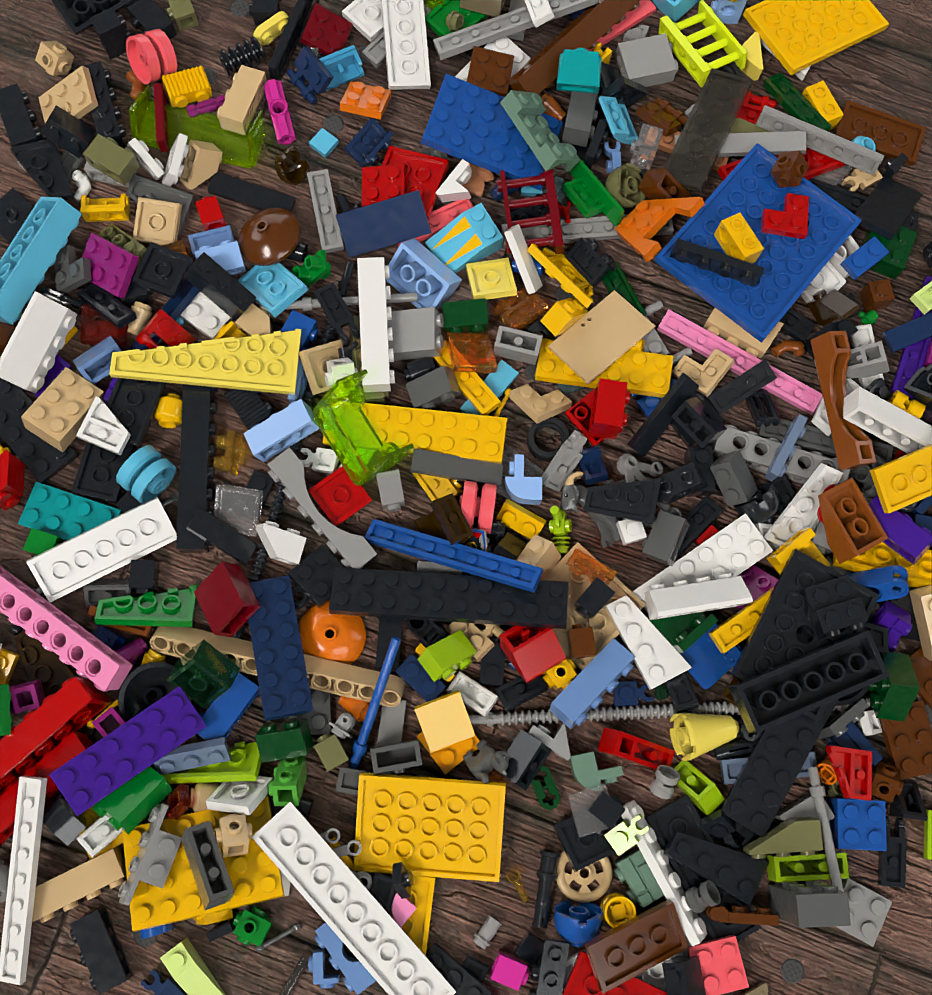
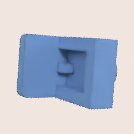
M325 948L315 949L313 956H309L308 959L309 972H313V985L320 984V988H333L335 983H339L340 974H326Z

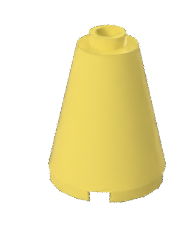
M677 713L673 714L670 722L674 721V728L670 729L672 745L677 755L682 754L683 758L681 760L683 761L695 759L735 739L739 732L737 721L730 715Z

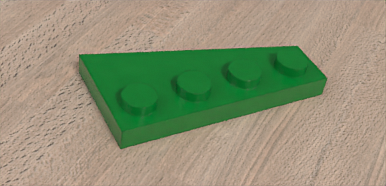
M198 584L189 586L190 589L184 590L172 588L168 589V592L159 594L146 592L140 597L132 598L131 595L99 600L95 623L96 625L193 627L197 602L194 591L198 588Z

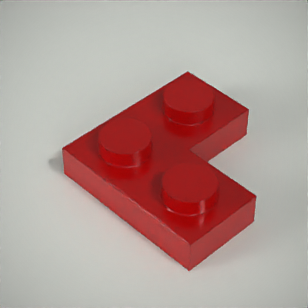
M787 193L784 197V211L764 209L762 212L761 232L805 239L808 230L809 196Z

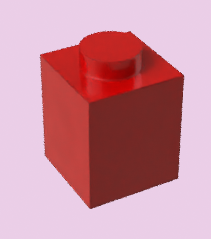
M216 196L203 197L195 202L205 231L226 226Z

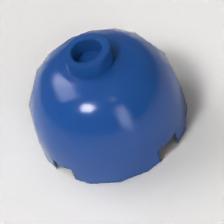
M571 900L559 902L555 905L554 926L560 937L569 942L570 945L582 947L584 943L600 934L603 924V913H601L602 909L599 906L590 902L580 903L581 906H570Z

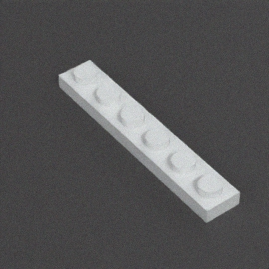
M635 800L623 806L625 811L621 816L628 825H631L632 819L638 814L642 815V818L637 821L638 827L644 828L648 825L642 808L636 804ZM650 827L645 834H636L640 840L636 844L666 899L674 902L682 929L692 946L701 943L707 935L705 923L690 908L686 899V893L681 886V880L678 874L672 870L668 856L663 854L664 850L660 848L654 830Z

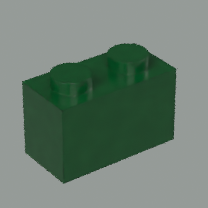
M486 298L442 303L446 335L450 334V336L457 337L463 335V333L482 334L489 330Z
M291 718L277 724L275 722H268L263 724L255 735L262 762L306 756L314 745L307 719L298 720V718Z

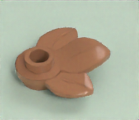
M469 163L472 175L466 184H462V186L473 195L481 197L484 192V182L493 181V173Z

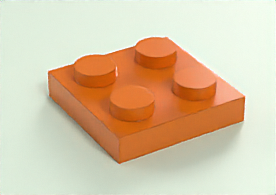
M351 81L340 102V111L381 120L391 98V90L384 89L381 86L374 87L365 85L362 82Z

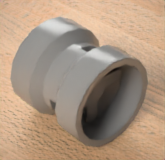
M659 765L655 772L656 778L652 780L649 789L659 798L670 799L674 793L673 786L678 783L680 774L672 767Z

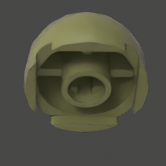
M631 163L613 169L605 183V188L624 209L635 207L646 198L638 189L642 181L639 174L641 170Z

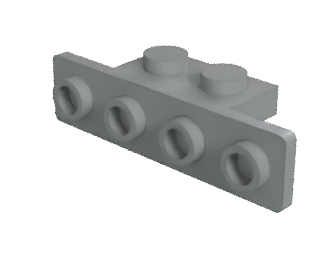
M158 804L149 815L148 821L151 823L147 832L144 831L138 844L140 850L137 857L134 856L128 868L130 875L127 882L124 881L118 893L120 904L130 905L139 881L159 888L164 887L181 843V837L159 830L169 805Z

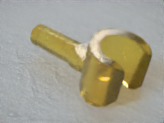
M515 869L518 874V878L515 881L510 880L506 873L508 882L514 884L523 903L527 902L529 899L520 882V872Z

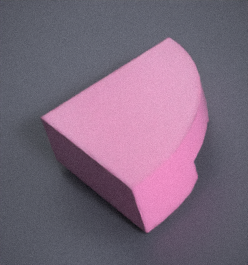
M396 893L392 903V914L395 922L401 928L417 907L409 899H401L398 893Z

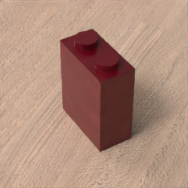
M221 561L194 591L214 635L232 638L261 607L240 566Z

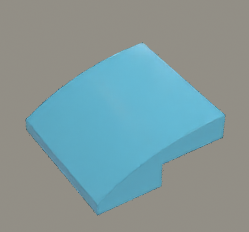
M600 96L598 99L614 138L621 143L635 145L639 139L626 106L618 104L614 97Z

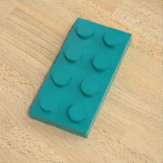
M35 482L18 524L29 529L34 528L58 536L67 541L123 514V511Z

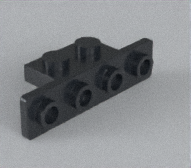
M552 939L544 940L542 957L538 956L537 964L532 966L531 980H534L533 990L529 989L528 995H562L569 952L568 942Z

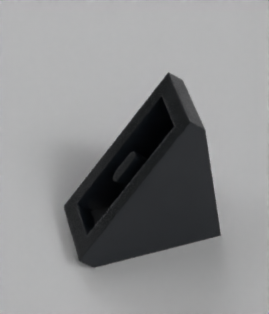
M901 780L904 782L901 794L899 796L895 794L893 802H890L889 816L927 821L928 816L917 782Z

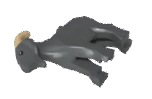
M573 472L565 481L561 493V510H572L577 514V503L584 509L588 489L574 483L575 480L581 479V476L584 475L583 472ZM624 478L615 482L614 479L603 483L602 486L624 484L626 480ZM587 512L600 533L601 550L621 540L616 526L618 522L616 517ZM642 522L645 531L651 529V524Z

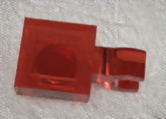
M179 784L168 796L167 805L169 807L164 819L168 817L178 820L189 809L191 797L189 796L188 785Z

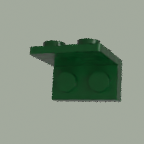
M704 612L649 621L678 653H683L718 620L713 614L706 615Z

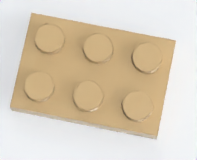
M84 66L79 67L38 97L45 123L56 105L77 119L82 118L98 106L89 68Z

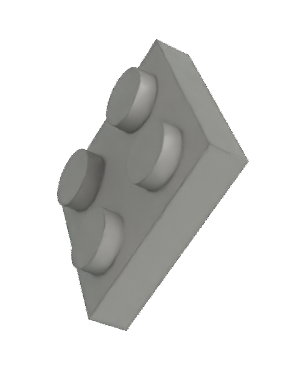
M845 878L842 885L844 892L848 893L851 926L835 927L874 947L892 901L849 878Z

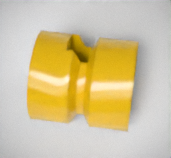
M896 390L887 401L918 419L921 418L926 408V405L915 399L910 401L909 396L899 390Z
M610 893L601 901L600 908L602 909L603 919L612 928L636 917V908L633 902L620 893Z

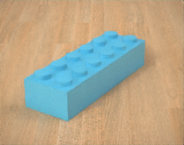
M40 197L0 259V322L13 325L14 322L19 320L22 315L21 310L25 304L30 302L33 291L37 285L43 282L48 267L55 263L57 253L67 244V237L79 224V218L82 214L61 197Z

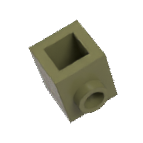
M168 0L170 6L166 8L171 21H176L179 31L199 25L190 0Z
M330 732L317 739L318 744L314 745V748L327 772L350 760L336 734L331 736Z

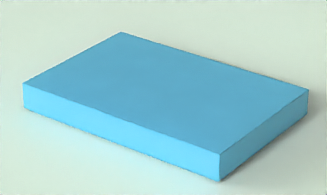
M281 263L269 266L255 265L237 280L256 296L255 300L273 317H277L308 291L307 286Z

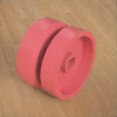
M153 29L145 32L144 35L136 34L128 37L126 40L127 57L134 74L143 84L157 82L159 78L162 79L163 75L177 72V59L174 48L162 30Z
M465 480L459 507L471 529H473L474 518H478L477 529L486 530V534H491L497 484L485 483L482 487L481 497H478L477 482Z

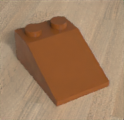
M853 477L818 495L827 543L839 564L862 554L888 539Z

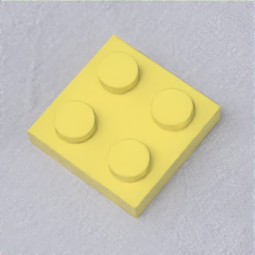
M509 258L466 264V272L473 299L486 298V300L517 295Z

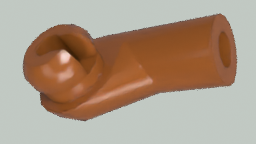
M130 70L126 74V79L132 83L130 96L135 100H140L141 96L145 94L146 84L139 81L133 70Z
M787 339L772 347L771 352L775 357H778L787 351H793L794 356L799 357L804 355L805 345L801 341Z

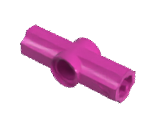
M271 79L263 84L278 144L288 145L296 140L288 104L281 81Z

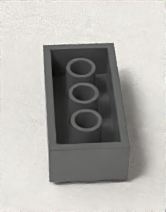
M817 880L799 881V883L792 881L767 884L769 908H771V912L779 915V919L799 928L851 926L848 893L838 890V886H830L829 883H821V881Z

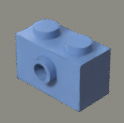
M110 335L74 359L73 362L83 377L90 383L95 384L109 375L112 352H120L122 350Z

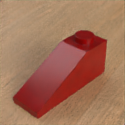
M609 728L603 729L598 746V751L655 770H657L659 765L671 767L675 752L669 748Z

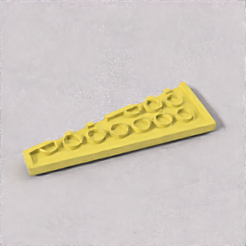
M301 329L288 332L276 331L273 334L265 335L252 334L249 337L241 338L229 337L201 341L202 343L195 344L182 343L179 346L172 347L159 346L156 349L148 350L135 349L112 352L109 375L114 378L295 395Z

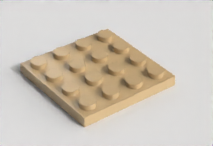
M579 542L556 564L545 579L548 581L569 582L566 629L552 628L567 658H570L567 631L572 629V625L586 623V627L593 626L596 653L598 655L613 638L615 639L619 635L605 606L625 595L631 599L640 611L646 605ZM598 577L616 593L592 619L589 617L585 619L575 611L577 607L573 604ZM596 656L572 659V662L582 671Z

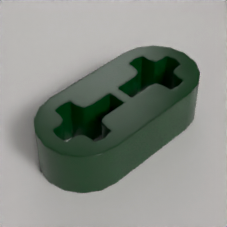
M542 765L540 771L546 773V776L543 777L545 785L542 786L539 780L534 779L531 785L540 806L544 809L552 810L558 806L560 796L549 769ZM545 788H547L550 795H555V799L552 800L553 804L550 806L547 802L543 803L542 801L545 798L543 791Z

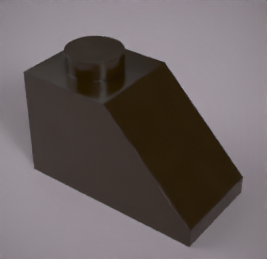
M822 289L812 295L814 299L807 303L819 326L844 320L860 309L857 303L836 289L829 291Z

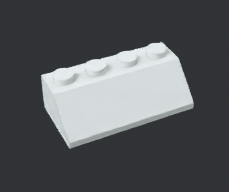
M35 291L0 357V378L36 394L42 388L48 370L53 367L55 356L64 346L68 331L75 325L77 314Z
M733 573L719 575L718 580L712 581L710 577L698 578L696 583L688 584L687 580L673 582L674 587L665 588L664 584L650 586L651 590L644 593L649 620L736 607L753 602L752 596L742 577H733Z

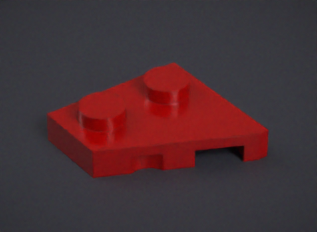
M826 746L828 757L844 798L871 801L872 751Z

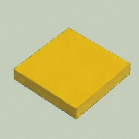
M459 690L414 707L430 753L475 736Z

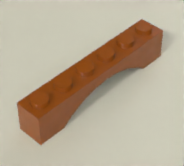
M829 331L810 341L839 469H857L876 463L871 439L863 433L860 427L843 419L844 398L847 396L846 372L851 350L846 331Z

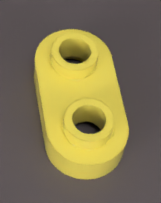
M284 11L276 13L259 25L254 31L253 36L261 45L270 44L283 33L290 17Z

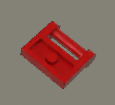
M162 309L158 310L136 338L137 342L141 345H146L149 349L159 347L150 338L152 332L169 347L179 346L182 343L192 344L195 340L190 333Z

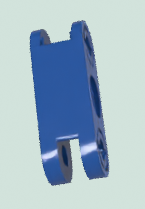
M893 565L844 574V576L849 575L851 580L877 593L879 597L876 602L902 598L909 592V584L906 582L908 572L902 566ZM894 574H899L900 576L896 578Z

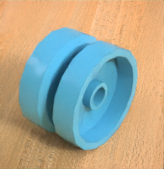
M146 445L133 453L124 462L116 476V482L126 491L131 490V495L141 504L159 496L176 474V467L168 459H161L162 455L152 445Z

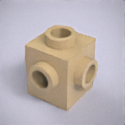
M44 41L40 43L35 61L52 76L68 75L74 55L58 41Z
M230 814L220 818L219 828H215V837L217 843H221L223 858L248 854L249 839H252L251 823H246L245 814Z

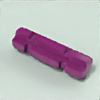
M225 95L217 96V99L211 98L197 102V105H188L186 110L189 117L193 118L198 116L199 113L203 115L216 111L217 108L223 106Z

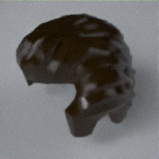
M295 146L287 147L284 152L278 154L275 158L276 173L286 184L295 186L305 180V173L307 169H310V164L307 160H300L299 150Z

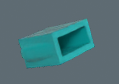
M576 48L575 50L564 49V53H561L559 57L556 90L598 94L602 58L599 56V52L588 51L585 48Z

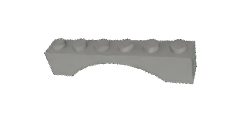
M290 447L267 464L270 469L267 473L275 483L280 481L285 488L282 491L290 501L292 499L297 501L299 504L297 507L298 511L304 518L310 517L314 522L311 526L319 536L324 534L329 540L326 543L329 549L334 554L338 551L343 557L340 562L345 568L361 569L377 556V553L363 536L351 534L337 528L318 512L306 489L304 464Z

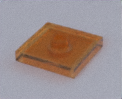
M447 333L445 339L454 372L496 373L498 367L489 334Z

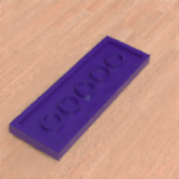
M179 686L49 775L78 816L207 726Z

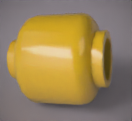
M169 393L167 396L160 398L154 414L160 426L173 429L182 424L183 401L180 399V396Z

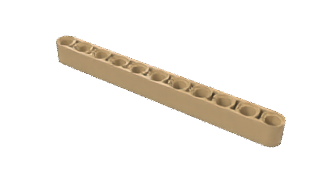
M158 626L150 639V646L156 652L257 676L251 641L214 635L212 632L191 627ZM228 654L233 655L235 658L229 659ZM303 654L309 688L366 702L371 701L380 672ZM389 675L380 705L396 707L400 704L405 688V682L402 678Z

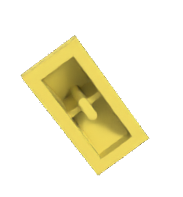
M754 32L742 45L747 51L745 68L741 71L752 80L757 81L763 71L760 35L758 32Z

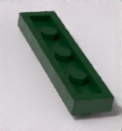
M782 73L764 79L763 87L790 116L829 132L831 125Z

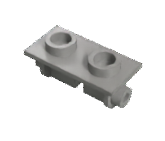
M343 713L335 723L329 722L328 724L333 726L331 732L345 739L346 736L353 737L350 731L354 727L356 720L351 714Z

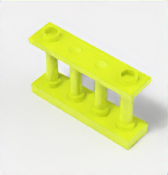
M704 0L699 1L698 14L678 23L672 22L668 16L660 18L659 35L666 33L668 41L672 43L673 53L701 88L708 85L709 77L713 70L733 61L740 70L745 68L747 58L745 47L741 46ZM699 22H702L706 27L689 36H685L680 32ZM710 35L716 39V42L698 50L694 49L691 45ZM721 48L728 54L710 63L705 62L701 58Z

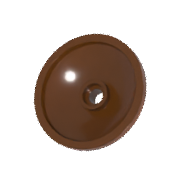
M275 207L259 211L247 220L240 231L238 238L240 251L247 261L258 266H269L279 263L287 258L296 248L301 234L300 224L290 211L283 208Z

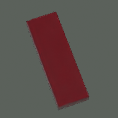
M156 83L154 84L156 142L161 152H168L167 96L163 85Z

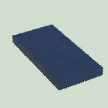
M419 190L336 215L349 258L432 233Z

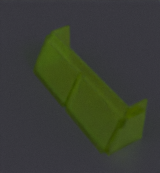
M147 85L129 109L132 139L142 140L148 147L159 149L156 142L154 101H151L150 86ZM167 104L168 151L171 150L177 136L181 133L188 136L187 145H189L190 140L213 143L223 152L221 163L248 169L256 166L265 136V119H263L262 110H260L254 123L250 124L246 135L222 129L217 115L209 113L201 115L199 113L198 116L191 118L186 108H171V105Z

